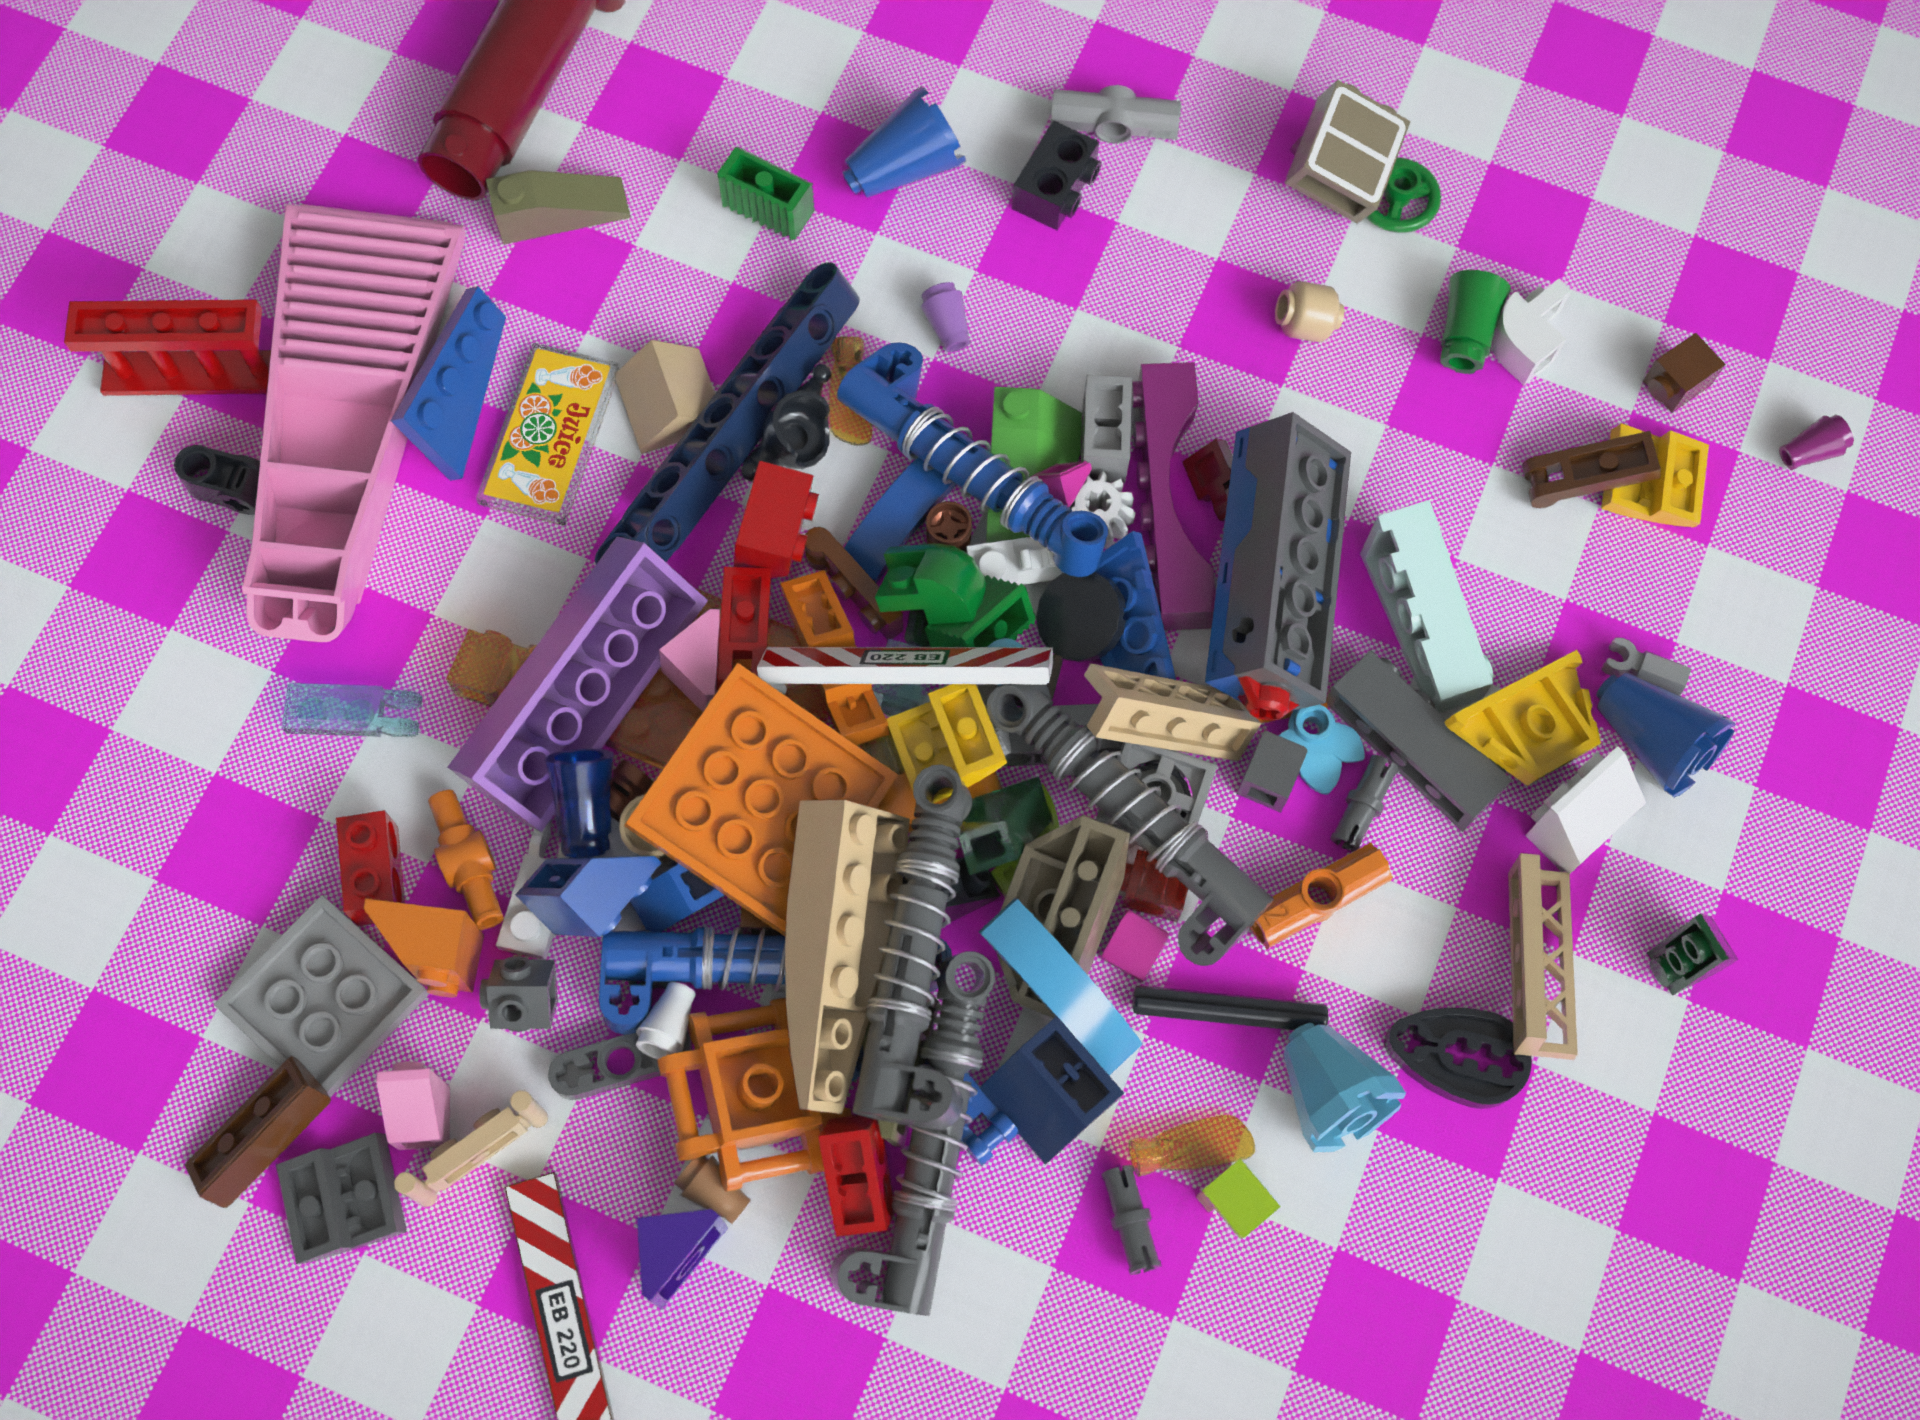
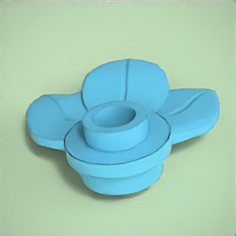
M1322 705L1294 710L1288 722V730L1278 735L1307 748V754L1299 774L1311 789L1324 795L1329 794L1339 781L1342 762L1355 763L1365 758L1363 743L1358 733L1352 727L1337 723L1332 713ZM1305 722H1313L1318 726L1319 732L1310 734L1305 731L1303 724Z

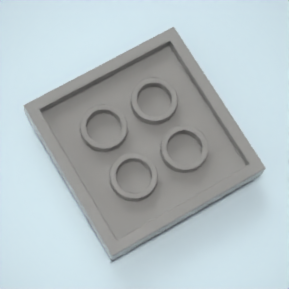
M321 895L213 1005L279 1066L291 1055L296 1057L331 1097L430 993L329 900Z

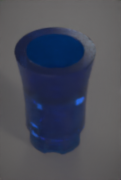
M588 748L565 750L547 755L544 760L552 787L557 835L561 838L562 854L567 857L586 858L605 854V851L610 849L609 834L612 832L610 802L614 753L604 749Z

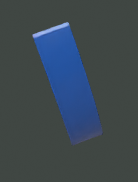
M919 458L915 459L886 490L844 547L875 583L888 571L883 555L889 547L904 546L907 540L927 519L930 510L935 505L941 503L956 486L953 482L944 484L942 480L943 475L934 468L925 471L924 461Z

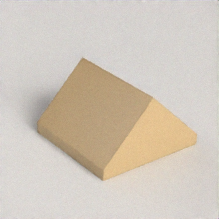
M650 340L614 374L641 454L678 443L715 394L699 349Z

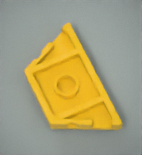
M1577 650L1466 707L1444 721L1448 729L1526 786L1601 744L1597 723L1591 714L1592 702L1589 689L1580 688L1576 668L1582 664V659Z

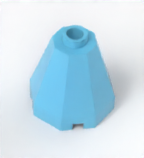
M1307 1023L1289 1035L1288 1040L1290 1043L1286 1045L1283 1055L1302 1134L1313 1152H1335L1346 1146L1341 1137L1353 1133L1355 1138L1359 1140L1372 1133L1399 1111L1401 1103L1398 1099H1404L1406 1092L1397 1078L1329 1025L1314 1026L1313 1023Z

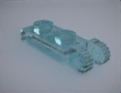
M289 683L287 686L282 729L286 734L381 737V734H385L391 737H412L418 735L419 723L408 718L383 717L384 707L416 710L422 706L423 697L420 693L406 690H388L382 686Z

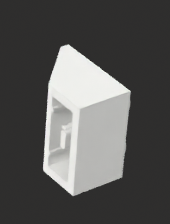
M1617 746L1605 758L1598 752L1594 754L1577 771V774L1567 783L1564 782L1543 802L1544 804L1531 815L1536 824L1525 836L1561 872L1571 874L1646 803L1625 752Z

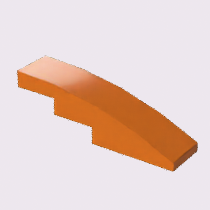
M825 570L780 583L802 647H856L854 631ZM817 684L836 732L855 745L889 735L888 722L872 690V684Z

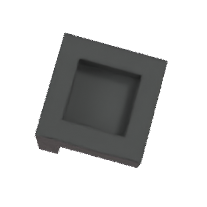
M1264 730L1237 794L1281 813L1304 762L1307 748Z

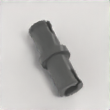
M1380 755L1371 756L1356 790H1350L1345 799L1348 806L1335 832L1330 837L1331 841L1336 845H1339L1341 840L1344 841L1341 847L1351 852L1358 850L1373 818L1379 817L1384 809V805L1381 802L1394 776L1399 771V767L1394 762H1390L1388 767L1385 766L1388 761L1385 757Z
M1125 1165L1122 1167V1171L1119 1170V1167L1102 1173V1179L1105 1181L1114 1217L1110 1220L1113 1231H1119L1129 1266V1274L1136 1275L1140 1274L1142 1269L1145 1273L1161 1267V1261L1158 1259L1148 1222L1152 1220L1150 1210L1143 1207L1133 1173V1166Z

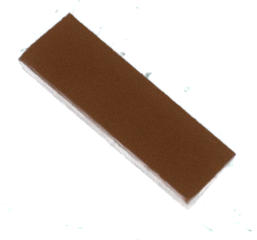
M292 1055L288 1057L184 1164L200 1198L222 1208L229 1207L330 1104L331 1098L327 1091L296 1057Z

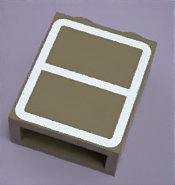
M1337 80L1317 98L1284 183L1358 224L1378 209L1411 121L1397 114L1392 107L1380 104L1362 94L1357 87Z

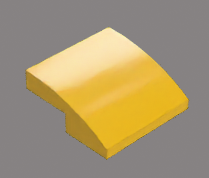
M1620 423L1611 429L1610 439L1644 431ZM1671 430L1661 437L1651 434L1661 469V478L1603 491L1601 509L1630 518L1666 525L1685 527L1700 525L1709 444Z
M976 684L948 685L928 693L930 702L886 718L912 791L916 777L923 769L932 765L951 767L958 773L968 788L1007 764ZM948 787L939 790L933 798V803L951 796L953 788Z

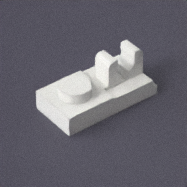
M1031 537L966 546L967 554L974 558L984 577L989 575L991 579L995 576L997 580L1002 578L1004 582L1009 580L1011 583L1016 582L1018 585L1022 583L1025 586L1052 582L1063 573L1055 565L1053 553Z

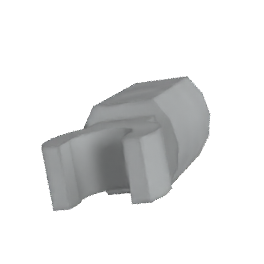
M1615 638L1609 645L1608 649L1619 653L1624 661L1617 662L1614 659L1608 658L1601 668L1606 674H1615L1617 677H1620L1624 673H1630L1679 696L1686 687L1691 672L1690 667L1649 651L1641 653L1637 651L1633 643L1624 638Z

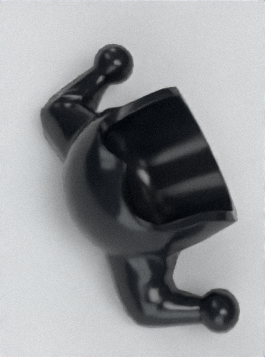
M818 364L812 370L813 377L808 382L799 387L796 392L784 396L769 410L762 425V440L743 462L741 473L744 479L750 482L754 481L759 461L792 469H805L815 466L825 457L830 444L828 423L830 408L826 399L822 397V387L832 376L828 366Z

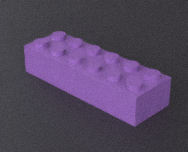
M616 537L447 768L514 819L542 832L661 667L659 649L687 628L708 600L645 543Z

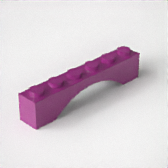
M1195 362L1141 364L1138 381H1132L1131 408H1139L1140 421H1134L1135 449L1142 448L1143 462H1137L1138 489H1145L1146 503L1140 504V526L1142 531L1149 530L1150 545L1144 546L1150 571L1152 572L1153 584L1165 631L1211 629L1216 596L1214 568L1196 551L1183 532L1173 507L1169 486L1170 460L1181 438L1193 424L1198 406Z

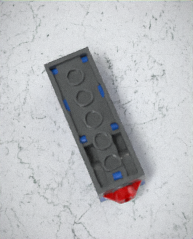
M1294 412L1236 432L1205 683L1241 702L1253 717L1271 721L1281 719L1293 710L1326 703L1351 451Z

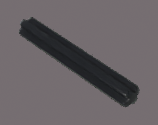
M1141 985L1135 987L1132 1007L1133 1012L1137 1015L1296 1030L1307 1023H1313L1314 1026L1328 1024V1008L1325 1004Z

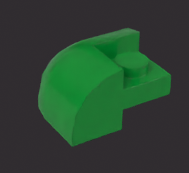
M941 543L889 547L883 555L888 571L875 595L880 612L924 609L929 625L973 622L986 591L985 577L973 557L955 546Z

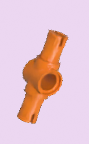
M450 789L437 792L428 799V803L440 833L437 839L439 847L434 848L440 869L451 889L455 887L458 893L464 895L468 909L477 927L480 930L492 928L504 920L491 885L494 880L492 871L497 870L492 853L481 830L476 831L474 826L467 823L456 793Z

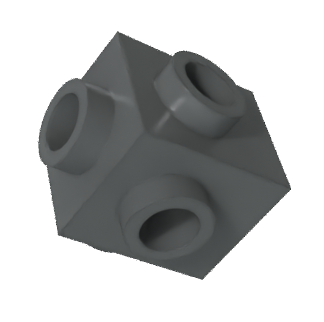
M521 956L495 959L489 979H482L480 985L481 1009H488L490 1029H508L521 1032L529 1029L551 1028L558 1004L555 960H529Z

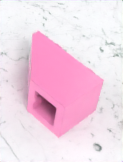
M399 1062L393 1064V1071L377 1072V1087L389 1144L398 1150L438 1148L450 1140V1086L429 1068L425 1069V1064L422 1062Z

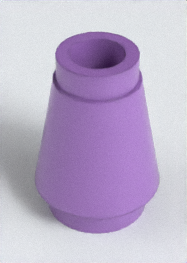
M952 282L940 283L925 290L921 295L923 300L921 309L944 345L946 352H955L967 347L970 344L962 292L956 290Z

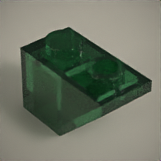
M1039 776L972 798V807L967 817L963 820L962 825L959 826L961 828L960 837L956 838L970 875L1017 860L1022 854L1025 844L1035 840L1052 821Z

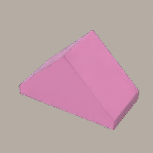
M709 609L659 649L661 671L702 712L717 693L720 609Z

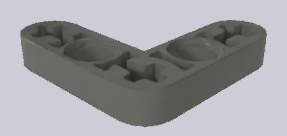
M642 930V931H639V932H652V931ZM628 981L629 986L646 985V981H642L637 984V981ZM653 981V989H666L670 982ZM688 1026L683 1051L681 1052L693 1050ZM637 1033L627 1034L558 1055L551 1062L548 1070V1080L552 1088L562 1098L578 1100L660 1076L658 1059L646 1055L637 1048L636 1042L639 1038ZM621 1048L632 1051L635 1056V1063L629 1072L623 1075H616L609 1071L607 1061L613 1051ZM597 1055V1066L604 1080L596 1082V1076L591 1072L578 1077V1086L575 1088H571L566 1081H560V1077L567 1074V1065L574 1063L578 1070L593 1068L594 1066L589 1058Z

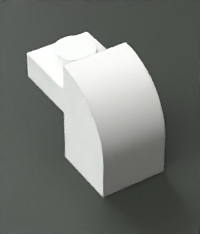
M1557 279L1546 289L1542 286L1537 287L1525 300L1515 291L1506 302L1499 317L1492 340L1493 350L1499 362L1523 386L1555 361L1566 341V338L1549 323L1552 318L1560 313L1572 291L1560 279Z

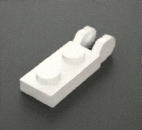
M551 822L546 825L542 832L534 829L529 843V852L524 854L496 943L499 950L541 960L547 959L554 934L515 894L546 860L543 857L551 836ZM570 826L566 828L561 838L558 858H574L580 837L579 828Z

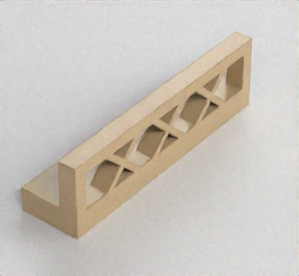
M1090 664L1084 674L1086 679L1102 697L1087 724L1089 730L1097 738L1239 761L1261 725V722L1253 717L1241 702L1214 687L1096 664Z
M1520 853L1508 873L1514 1054L1574 1060L1578 1055L1570 874L1567 872L1540 870V855ZM1541 885L1556 886L1557 903L1548 911L1542 907ZM1556 912L1558 914V921L1553 917ZM1543 924L1559 938V948L1550 956L1543 950ZM1558 957L1560 967L1554 962V960H1556ZM1544 969L1561 985V993L1551 1002L1545 997ZM1559 1003H1561L1562 1013L1556 1008ZM1546 1015L1562 1029L1563 1044L1545 1042L1547 1039Z

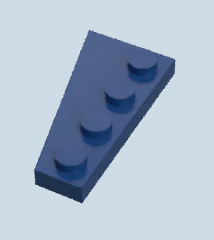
M479 286L465 290L390 420L450 481L463 479L506 321V316Z
M1132 531L1102 552L1099 566L1096 569V572L1115 582L1124 596L1126 608L1123 607V620H1126L1124 633L1115 648L1100 660L1103 666L1176 680L1142 534Z

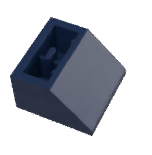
M1058 1016L1053 1018L1021 1046L979 1087L999 1111L1004 1112L1014 1123L1020 1137L1044 1165L1052 1160L1124 1094L1122 1089Z

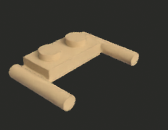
M523 1090L517 1091L512 1095L510 1103L512 1108L519 1113L518 1115L509 1106L503 1111L496 1108L487 1112L473 1124L475 1130L459 1142L457 1139H451L440 1145L430 1154L432 1161L422 1167V1170L428 1177L427 1180L423 1182L411 1173L403 1172L395 1179V1189L424 1207H430L437 1201V1193L440 1190L445 1191L525 1134L530 1126L535 1128L543 1127L548 1121V1114L528 1092Z

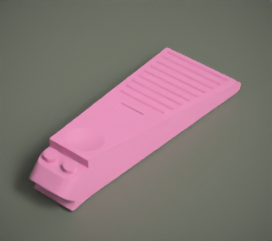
M286 204L252 547L242 586V594H247V621L258 634L275 638L330 642L343 631L352 619L356 604H360L408 439L390 420L436 342L464 245V225L301 204V206Z

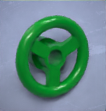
M1397 157L1384 191L1386 201L1389 203L1387 216L1381 214L1376 209L1366 218L1377 227L1390 232L1407 233L1423 228L1434 219L1441 205V189L1437 179L1422 164L1407 158ZM1428 196L1427 206L1421 214L1411 219L1400 220L1402 208L1408 205L1411 199Z

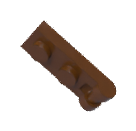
M1651 431L1534 456L1525 460L1522 464L1524 477L1531 482L1532 488L1528 494L1531 505L1534 508H1546L1554 505L1559 500L1661 478V469ZM1562 472L1563 479L1549 481V476L1552 473Z
M823 527L809 529L805 534L808 535L805 546L808 565L818 571L825 570L831 576L829 581L834 591L843 600L846 601L850 598L860 609L858 611L860 619L872 633L875 634L880 631L890 642L903 632V613L901 611H879L875 599L879 586L834 536Z

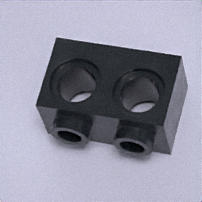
M1053 120L1013 185L1012 210L1058 230L1066 216L1072 218L1076 213L1082 199L1080 192L1085 184L1091 186L1099 174L1102 164L1101 161L1097 160L1099 141ZM1044 192H1052L1054 195H1047Z

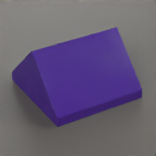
M712 1209L637 1218L642 1295L661 1310L667 1305L728 1230V1226L720 1215Z

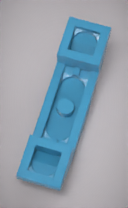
M1014 898L978 931L1004 962L1021 977L1055 1017H1059L1109 1076L1143 1044L1126 1020L1085 971L1017 898Z

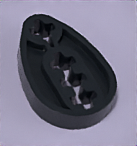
M1472 1008L1425 1010L1399 1019L1388 1029L1385 1035V1048L1388 1055L1407 1075L1430 1091L1468 1107L1487 1109L1502 1105L1523 1089L1530 1076L1532 1057L1514 1054L1513 1022L1497 1013ZM1407 1029L1414 1031L1413 1039L1424 1045L1416 1046L1410 1053L1404 1051V1042L1397 1040V1036H1402ZM1456 1042L1462 1044L1461 1051L1463 1053L1475 1054L1482 1047L1486 1049V1057L1494 1061H1498L1506 1054L1510 1056V1064L1517 1067V1071L1512 1072L1505 1078L1502 1076L1501 1067L1489 1065L1482 1072L1477 1070V1061L1466 1058L1459 1065L1453 1064V1055L1446 1053V1048H1450Z

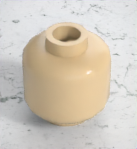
M1296 281L1288 290H1283L1278 297L1275 308L1276 322L1281 325V329L1286 336L1313 342H1323L1328 339L1334 330H1338L1341 327L1345 314L1344 305L1339 302V296L1333 287L1303 281Z

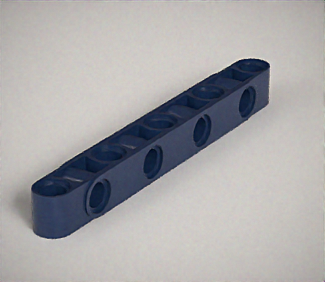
M827 262L814 268L805 277L789 300L779 309L599 547L595 555L596 564L616 537L645 543L665 562L682 545L762 438V425L769 410L784 396L798 390L857 309L860 298L835 263Z

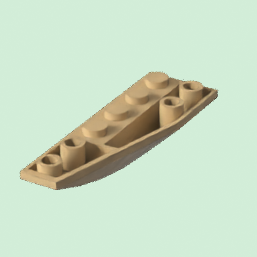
M847 800L800 801L787 901L785 940L786 1008L791 1059L799 1108L842 1114L868 1025L866 1005L869 1003L867 1000L876 997L879 979H875L873 975L875 973L881 974L885 955L878 948L887 946L890 926H887L884 921L892 920L896 902L889 895L892 893L897 894L898 887L903 885V876L896 872L895 867L897 866L896 862H898L899 854L907 848L910 818Z

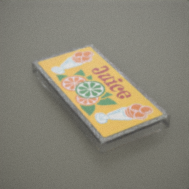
M538 343L532 344L476 496L479 505L566 526L616 383V373L620 369L617 362Z

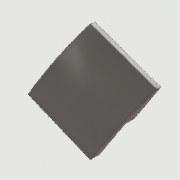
M373 1133L333 1149L319 1148L276 1165L296 1264H305L342 1254L407 1232L399 1192L394 1186L395 1174L386 1134Z

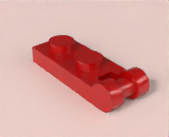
M724 567L717 691L733 670V659H752L751 669L748 670L758 676L757 666L768 646L771 568Z

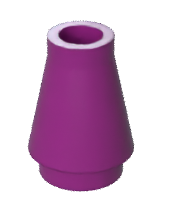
M1836 414L1831 417L1823 415L1790 442L1780 446L1779 453L1785 466L1790 470H1794L1800 466L1845 455L1846 449L1853 446L1854 438L1848 423L1840 415Z

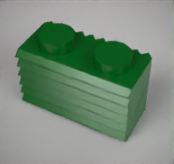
M738 146L733 149L717 172L723 208L729 206L730 211L736 210L738 215L744 214L745 219L751 217L752 222L759 221L760 226L766 225L767 230L774 229L775 233L781 232L782 237L789 236L790 241L796 240L814 213L813 183Z
M986 575L985 595L973 622L928 625L925 628V632L930 646L988 647L999 639L1016 640L1018 634L1022 635L1023 630H1028L1030 624L1034 625L1036 619L1026 587L1022 583L1018 585L1016 582L1011 583L1009 580L1004 582L1002 578L997 580L994 576L991 579L989 575Z

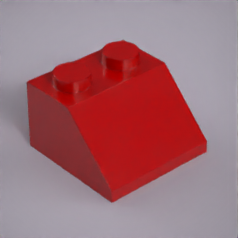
M759 461L735 544L733 567L771 568V578L789 575L792 560L801 563L808 535L800 533L803 520L813 521L819 494L811 492L814 475Z

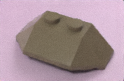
M1082 815L1070 823L1025 844L1001 910L1014 898H1017L1088 975L1124 881L1130 833ZM997 954L1009 985L1008 989L1012 1001L1048 1017L1055 1018L1021 977Z

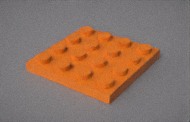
M737 663L630 815L624 827L786 937L787 901L800 801L847 800L877 809L898 777V774Z

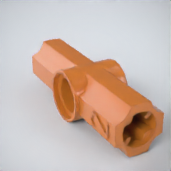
M1370 842L1325 868L1310 871L1303 880L1272 896L1274 898L1273 902L1250 929L1258 942L1262 943L1266 949H1269L1314 923L1326 921L1337 910L1390 882L1393 876L1390 872L1389 863L1381 850L1377 849ZM1320 887L1324 889L1329 895L1330 903L1322 905L1314 902L1308 894V888Z

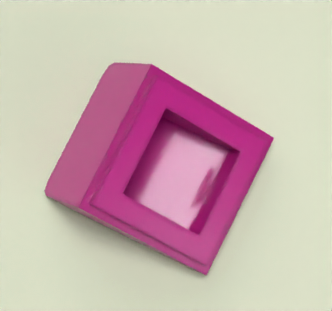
M1087 461L1060 463L1032 476H1038L1039 479H1042L1048 485L1049 493L1053 495L1054 499H1058L1063 505L1070 507L1091 472L1092 467Z
M1127 910L1105 948L1101 959L1143 983L1170 934L1136 913Z

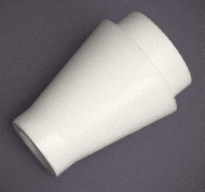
M677 982L668 983L663 995L636 1030L639 1036L636 1046L640 1051L655 1059L683 1051L692 1002L696 996L691 988Z

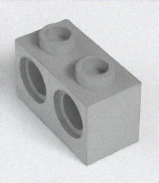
M1086 376L1082 413L1081 462L1087 461V463L1091 464L1092 470L1089 476L1093 481L1098 480L1099 474L1103 471L1107 475L1106 482H1114L1120 478L1123 483L1126 481L1130 460L1132 377Z

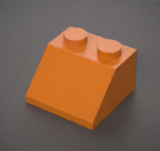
M365 899L364 910L401 962L416 977V981L422 983L424 987H428V993L450 998L457 997L458 991L473 993L484 935L466 911Z

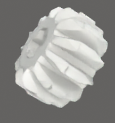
M1103 471L1099 474L1098 480L1095 481L1088 475L1070 508L1072 512L1081 510L1092 512L1106 522L1108 536L1104 547L1107 549L1112 546L1113 537L1122 539L1127 535V526L1133 524L1135 512L1130 508L1134 500L1132 492H1122L1123 482L1121 478L1111 484L1107 483V475Z

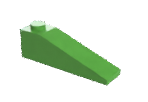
M994 387L991 453L994 455L1006 454L1010 459V466L1014 469L1018 467L1026 468L1029 472V477L1055 464L1078 462L1081 453L1082 412L1041 389ZM1018 471L1023 476V482L1024 480H1026V475L1023 472ZM988 510L986 543L1030 537L1029 534L1024 532L1014 533L1010 529L1003 527L1000 523L1003 510L1000 512Z

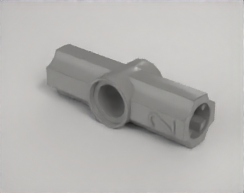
M1120 85L1104 87L1099 93L1054 89L1051 123L1054 120L1076 131L1095 132L1100 140L1112 144L1126 142L1132 136L1177 140L1181 101L1136 97L1131 89Z

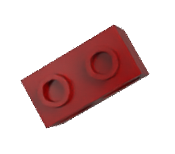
M385 810L336 818L343 911L357 926L374 924L364 910L365 899L405 903L399 830L396 823Z
M859 1115L829 1119L818 1135L836 1237L886 1231L895 1215V1211L892 1208V1197L894 1195L884 1138L881 1137L878 1120Z

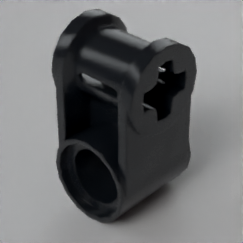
M203 445L188 446L178 453L174 462L175 472L193 498L224 506L241 514H255L260 468L259 460L244 455H233L207 448ZM209 469L202 477L193 478L198 471Z

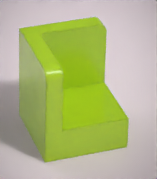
M1241 1158L1196 1196L1208 1213L1215 1209L1240 1239L1249 1235L1281 1207Z

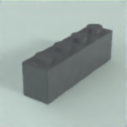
M1372 650L1332 686L1326 698L1328 707L1352 727L1382 757L1387 758L1389 764L1394 762L1399 767L1398 772L1462 832L1501 795L1512 781L1506 775V770L1448 729L1444 723L1446 719L1435 709L1431 698L1421 690H1414L1401 678L1399 670L1391 661L1386 658H1379Z

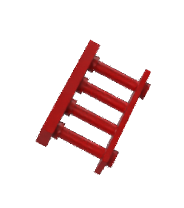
M257 299L69 301L64 343L71 352L100 351L103 355L104 364L100 388L103 396L267 394L271 350H259L258 348L262 308Z

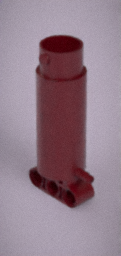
M499 0L434 113L433 123L435 127L417 160L421 171L427 178L454 196L476 201L484 198L488 191L486 179L495 178L500 167L511 163L594 10L597 9L606 13L615 12L622 8L626 0Z

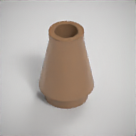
M713 1155L710 1158L702 1156L692 1159L674 1182L683 1191L680 1196L706 1209L714 1210L731 1224L734 1223L751 1201L740 1189L724 1191L720 1179L719 1162Z

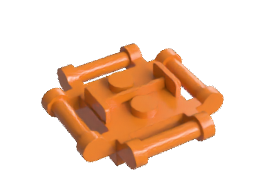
M786 997L770 1000L767 1006L710 1016H707L705 1012L689 1014L688 1030L695 1050L669 1054L657 1060L660 1076L666 1077L678 1132L679 1142L675 1144L678 1161L692 1160L707 1154L717 1153L720 1179L725 1192L742 1189V1185L745 1182L804 1170L809 1175L824 1172L818 1135L829 1119L852 1116L850 1108H845V1105L842 1114L799 1108L790 1051ZM773 1025L776 1029L713 1041L712 1035ZM696 1069L700 1071L713 1134L699 1136L686 1076L687 1071ZM801 1137L803 1146L801 1151L739 1162L738 1148L739 1150L783 1142L788 1138Z

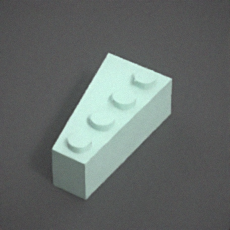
M1430 500L1377 516L1360 555L1419 690L1431 698L1435 709L1439 713L1483 699L1493 684V669L1489 659L1482 652Z

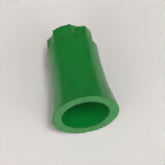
M1462 270L1450 277L1449 302L1445 329L1441 341L1443 349L1440 362L1444 367L1464 374H1474L1475 371L1483 369L1485 357L1490 353L1500 314L1511 292V287L1505 279L1482 270Z

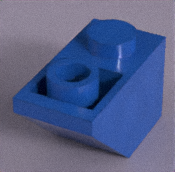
M678 864L654 878L650 886L640 896L631 899L630 902L646 930L662 932L723 897L724 894Z

